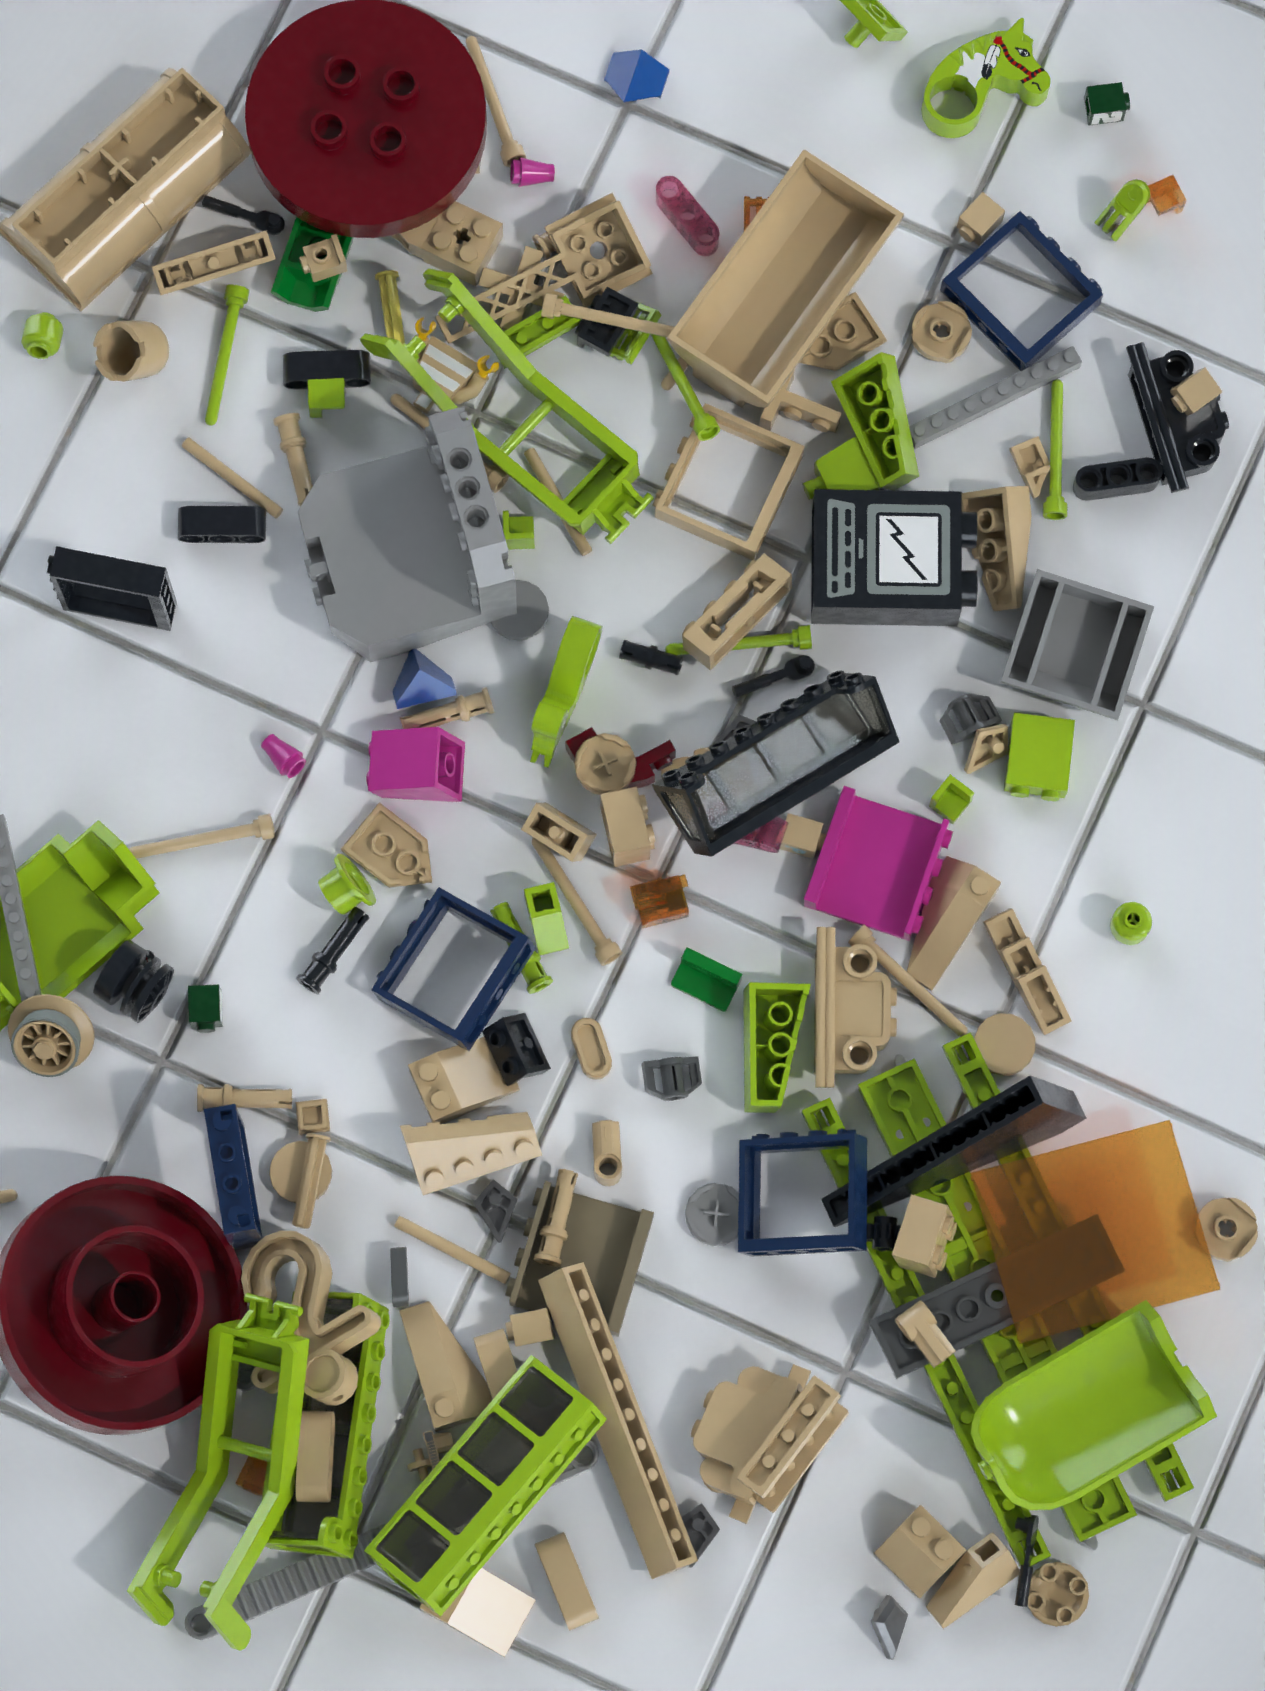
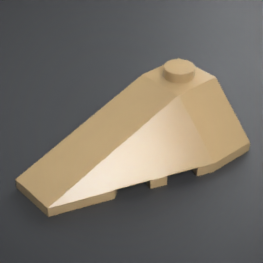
M1006 486L962 493V512H977V545L971 551L974 559H978L983 571L982 581L993 611L1021 608L1032 517L1029 486Z

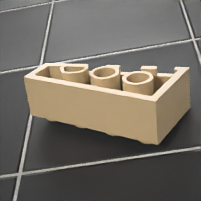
M528 1112L487 1116L485 1120L471 1121L470 1118L458 1119L457 1123L440 1124L439 1122L426 1123V1126L412 1127L411 1125L400 1126L423 1195L542 1156L535 1129Z

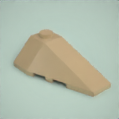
M946 856L938 877L933 876L930 881L929 887L934 888L928 906H923L921 916L924 918L920 931L915 937L907 972L918 983L931 991L952 962L1001 885L999 880L975 865Z
M430 1301L399 1310L435 1432L476 1420L492 1401L487 1382Z

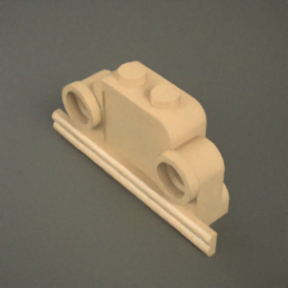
M817 927L815 1088H834V1074H863L867 1072L876 1061L877 1051L885 1049L890 1037H896L897 1019L891 1018V1006H896L897 988L891 987V981L886 974L875 972L878 962L877 956L869 946L857 944L851 947H835V927Z
M793 1364L787 1378L752 1366L740 1373L737 1381L738 1385L727 1381L721 1382L715 1387L714 1391L710 1390L707 1393L703 1404L706 1410L702 1419H697L694 1423L691 1437H693L695 1449L705 1458L700 1466V1475L704 1484L713 1492L724 1493L736 1498L729 1514L730 1518L747 1524L759 1495L738 1481L737 1476L805 1388L811 1374L810 1370Z

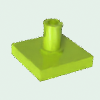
M840 0L858 19L857 23L844 36L845 40L854 48H858L870 33L879 42L901 41L908 33L878 0Z

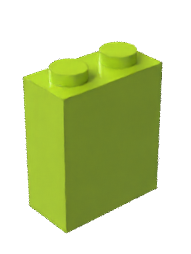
M1014 713L1011 720L1004 791L1011 792L1010 795L1021 798L1029 797V794L1041 795V799L1046 801H1059L1060 798H1065L1068 791L1075 720Z

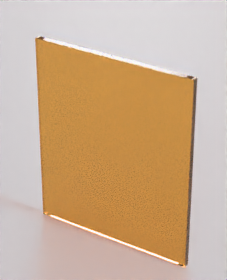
M1170 1120L970 1173V1179L973 1181L1019 1344L1114 1319L1145 1300L1155 1308L1220 1290V1283L1216 1276Z

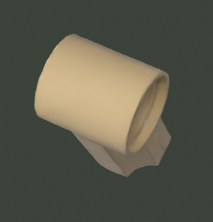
M603 1120L592 1123L594 1175L599 1184L609 1187L617 1184L622 1177L620 1126L618 1121ZM611 1163L615 1165L617 1170L613 1175L608 1176L600 1172V1167L603 1164Z
M921 1300L895 1318V1322L910 1342L916 1344L933 1368L956 1352L936 1325L937 1321L932 1312Z

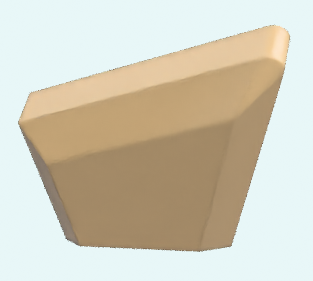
M1006 724L977 729L964 768L967 774L1008 754V726Z

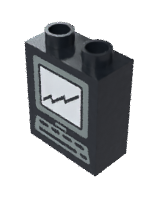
M815 489L812 503L811 624L957 626L962 607H976L978 592L977 570H962V548H976L977 512H962V492Z

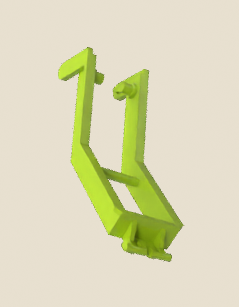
M428 268L422 274L426 280L424 285L429 290L442 292L447 298L445 300L446 304L438 311L439 316L449 323L456 315H462L523 387L542 402L499 448L472 424L480 452L569 526L574 527L584 535L594 523H597L603 531L609 533L605 540L612 544L630 525L629 521L623 516L627 513L635 519L654 499L648 492L643 497L640 496L631 485L640 475L637 452L538 372L453 273ZM367 333L360 338L362 345L373 355L398 361L442 412L458 408L417 362L419 359L418 354L426 347V344L418 336H414L408 344H402L396 339ZM551 410L606 454L563 501L508 456Z
M246 1293L244 1296V1301L250 1303V1306L242 1320L238 1319L219 1323L209 1331L196 1470L127 1589L129 1595L153 1623L166 1626L174 1616V1606L164 1594L163 1589L166 1586L176 1588L181 1582V1573L174 1570L228 1476L230 1451L271 1462L268 1491L220 1577L214 1583L210 1581L202 1582L199 1589L200 1595L207 1598L203 1605V1608L206 1610L204 1616L228 1645L239 1651L247 1647L251 1638V1629L233 1608L232 1604L294 1494L309 1338L294 1334V1331L299 1327L297 1316L302 1315V1307L281 1301H276L273 1307L272 1299L251 1293ZM239 1362L280 1373L272 1449L232 1438Z

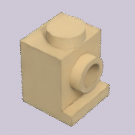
M337 234L331 235L329 239L302 247L304 256L299 257L304 274L310 273L313 282L347 272L346 259ZM327 254L325 259L320 260L317 258Z

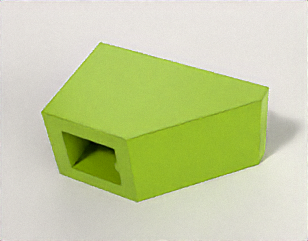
M554 882L524 889V898L540 956L569 949Z

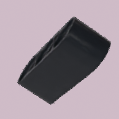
M364 350L289 352L283 355V385L289 389H308V380L344 378L345 388L365 387L371 383L370 353Z
M1149 457L1084 466L1076 474L1073 492L1079 499L1085 501L1147 493L1153 491L1158 486L1163 468L1158 460ZM1143 470L1151 471L1155 478L1146 480L1141 476L1140 472ZM1114 474L1121 475L1125 482L1116 484L1111 480L1110 476ZM1084 478L1091 479L1095 486L1086 488L1081 484L1080 480Z
M258 506L180 507L178 509L177 539L186 543L264 542L266 540V509Z

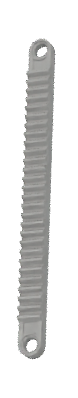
M589 1440L585 1445L592 1451L591 1460L582 1464L574 1458L551 1487L584 1473L596 1465L599 1452L598 1447L593 1441ZM517 1466L488 1479L495 1485L500 1486ZM475 1483L443 1498L431 1512L430 1516L449 1531H453L468 1524L491 1498L492 1492L481 1483ZM423 1522L404 1545L410 1550L441 1535L426 1522ZM386 1524L358 1535V1544L354 1549L353 1559L324 1555L310 1556L243 1586L232 1604L233 1608L247 1622L376 1565L364 1550ZM203 1605L192 1609L187 1614L184 1623L188 1634L198 1640L209 1639L219 1634L211 1623L209 1629L203 1633H198L193 1629L192 1621L194 1617L206 1612Z

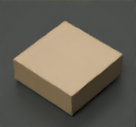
M327 1099L295 1102L299 1135L330 1131Z

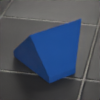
M642 49L614 52L604 81L611 86L623 102L652 97L661 98L670 69Z
M412 649L409 652L392 691L397 709L457 695L452 677L417 649Z

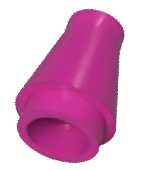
M522 157L511 161V184H518V187L554 181V164H546Z
M274 734L269 735L261 744V748L268 754L281 775L292 778L304 768L306 760L303 758V753L280 740Z

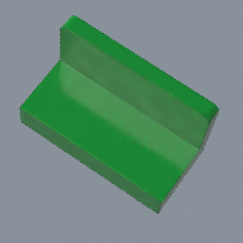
M686 947L681 957V963L671 981V987L722 1012H726L742 981L743 974Z

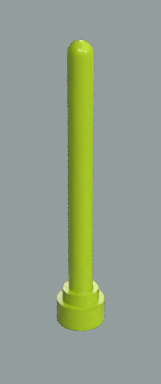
M226 285L224 293L228 309L205 416V422L209 426H213L217 422L239 310L248 302L250 290L240 285Z
M651 334L695 418L693 429L698 439L707 441L714 438L720 432V427L715 417L705 413L666 337Z
M1059 379L1051 383L1049 497L1043 503V517L1050 520H1061L1067 517V503L1064 502L1065 499L1062 497L1063 382Z
M800 625L798 629H792L791 633L744 637L732 650L793 645V648L799 647L800 650L812 649L810 625ZM683 643L668 644L665 647V652L674 655L689 654L683 649Z

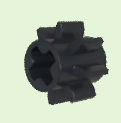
M875 1216L874 1224H867V1242H873L872 1249L893 1251L901 1225H897L898 1218Z

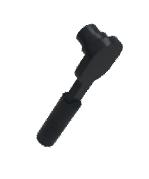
M205 195L202 206L254 222L258 230L262 232L267 230V233L271 235L280 234L285 227L283 217L270 211L264 210L254 213L242 209L240 206Z
M807 655L790 659L786 662L784 669L732 686L733 694L737 698L772 685L773 682L784 678H789L790 680L805 678L813 673L815 663Z
M1037 1515L1025 1518L1017 1517L1015 1524L1016 1530L1027 1533L1024 1565L1020 1566L1014 1604L1022 1607H1027L1033 1573L1031 1559L1039 1523Z

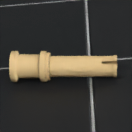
M288 413L276 417L273 421L274 425L278 426L282 441L279 444L280 449L287 455L298 506H301L313 485L304 453L307 443L306 439L301 435L298 423L300 415L299 413Z
M487 687L482 688V692L466 697L459 695L455 698L454 702L413 715L400 717L403 729L440 726L459 719L467 722L470 721V717L486 712L489 714L495 712Z
M198 1084L197 1112L236 1104L237 1108L292 1109V1089H233V1086H230V1084H225L223 1087H204L203 1084Z
M558 1170L546 1225L540 1229L539 1234L542 1236L538 1254H535L533 1259L538 1263L554 1267H560L562 1264V1260L559 1258L563 1241H566L568 1238L565 1228L578 1178V1173H574V1171Z

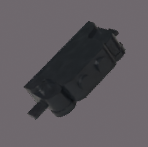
M1144 342L1127 346L1126 350L1131 362L1128 377L1153 458L1158 460L1163 468L1160 478L1162 486L1168 484L1171 493L1189 489L1186 477L1205 473L1212 468L1219 457V444L1225 430L1229 429L1227 414L1225 411L1221 412L1218 404L1220 394L1193 414L1186 415L1185 412H1179L1172 403L1171 398L1174 396L1170 390L1193 374L1194 364L1191 357L1183 351L1173 350L1166 353L1163 357L1149 360Z

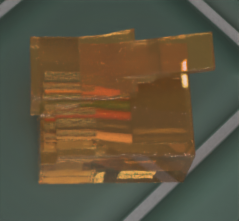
M685 874L665 879L660 877L652 881L630 886L635 910L637 909L642 929L689 917V909L683 888L688 887Z

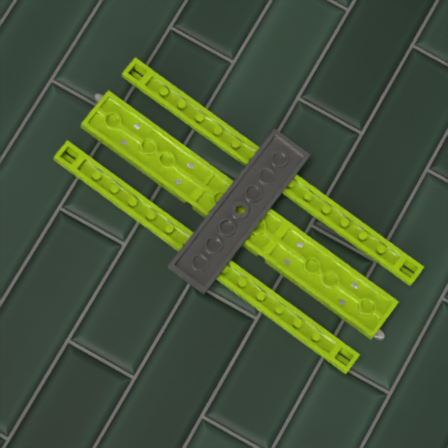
M971 1032L942 1046L972 1109L1000 1093ZM961 1045L964 1046V1048H965V1050H966V1052H967V1054H968V1056H969L970 1061H968V1059H967V1057H966V1055H965V1053H964V1051H963ZM900 1054L895 1056L894 1068L870 1078L857 1086L891 1157L947 1125L915 1058L906 1061ZM830 1097L801 1111L810 1131L823 1130L827 1131L828 1135L837 1134L838 1129H845ZM821 1110H823V1112H824V1114H825V1116H826V1119H827V1121H828V1123H829L830 1126L827 1125V1123H826V1121H825V1119H824V1117H823V1115H822V1113H821ZM849 1148L819 1150L837 1188L839 1189L849 1183ZM1028 1148L997 1161L1037 1241L1036 1243L1010 1255L970 1172L915 1194V1196L948 1205L955 1218L954 1222L957 1223L955 1236L952 1241L947 1240L944 1250L947 1253L944 1268L951 1283L925 1294L915 1272L900 1268L892 1256L893 1251L872 1249L873 1242H867L868 1253L895 1309L869 1320L875 1337L896 1379L924 1367L1019 1567L1024 1565L1027 1533L1015 1529L1017 1517L1025 1518L1032 1515L1028 1509L1013 1504L993 1478L987 1480L978 1466L982 1459L970 1432L973 1416L979 1405L957 1359L952 1354L941 1364L933 1368L916 1344L910 1342L895 1322V1318L921 1300L932 1312L937 1321L936 1325L956 1351L980 1340L990 1363L994 1365L997 1371V1377L1001 1385L1058 1352L1039 1312L1066 1300L1083 1336L1112 1320L1096 1285L1125 1272L1097 1214L1068 1228L1066 1227ZM884 1208L867 1214V1224H874L875 1216H887ZM1173 1443L1144 1460L1164 1502L1194 1489ZM1170 1470H1172V1472H1173V1474H1174V1477H1175V1479H1176V1481H1177V1483H1178V1485H1179L1180 1488L1177 1487V1485H1176V1483H1175V1481H1174V1479H1173V1477H1172V1475H1171V1473H1170ZM1119 1476L1112 1478L1079 1499L1060 1506L1077 1543L1079 1544L1084 1541L1086 1546L1092 1551L1098 1547L1097 1534L1137 1516ZM1038 1529L1036 1542L1033 1547L1037 1556L1032 1553L1031 1566L1051 1557Z

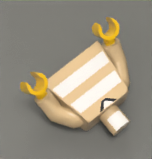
M424 317L417 320L415 330L418 334L415 336H418L426 344V347L418 354L419 359L417 362L454 404L460 405L476 398L488 381V374L494 373L499 369V363H493L491 368L488 369L486 361L490 355L483 356L478 362H475L434 336L429 340L427 336L436 329V323L432 321L427 331L422 327ZM412 379L413 387L421 392L413 405L423 413L428 414L435 403Z

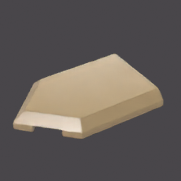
M854 292L845 298L837 312L829 320L799 363L837 371L887 342V339L857 293Z
M380 802L341 848L343 853L389 888L432 883L428 840Z

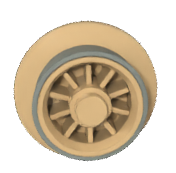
M42 994L29 997L15 1007L8 1022V1035L15 1059L27 1071L39 1076L56 1077L67 1073L87 1059L94 1045V1028L88 1015L77 1004L61 996Z

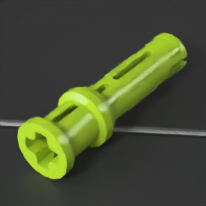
M508 902L500 903L490 910L495 919L524 934ZM536 951L533 952L521 971L528 985L526 990L529 994L539 992L553 982L552 977L547 976L540 963L541 956Z

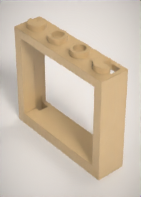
M705 403L703 406L705 413L715 417L720 429L784 456L786 459L746 542L669 508L701 442L693 429L689 438L684 436L677 450V453L680 454L677 463H671L664 479L668 482L664 491L659 489L656 493V498L652 506L656 507L655 518L754 560L803 458L805 446ZM694 416L690 422L689 427L691 428L694 426Z

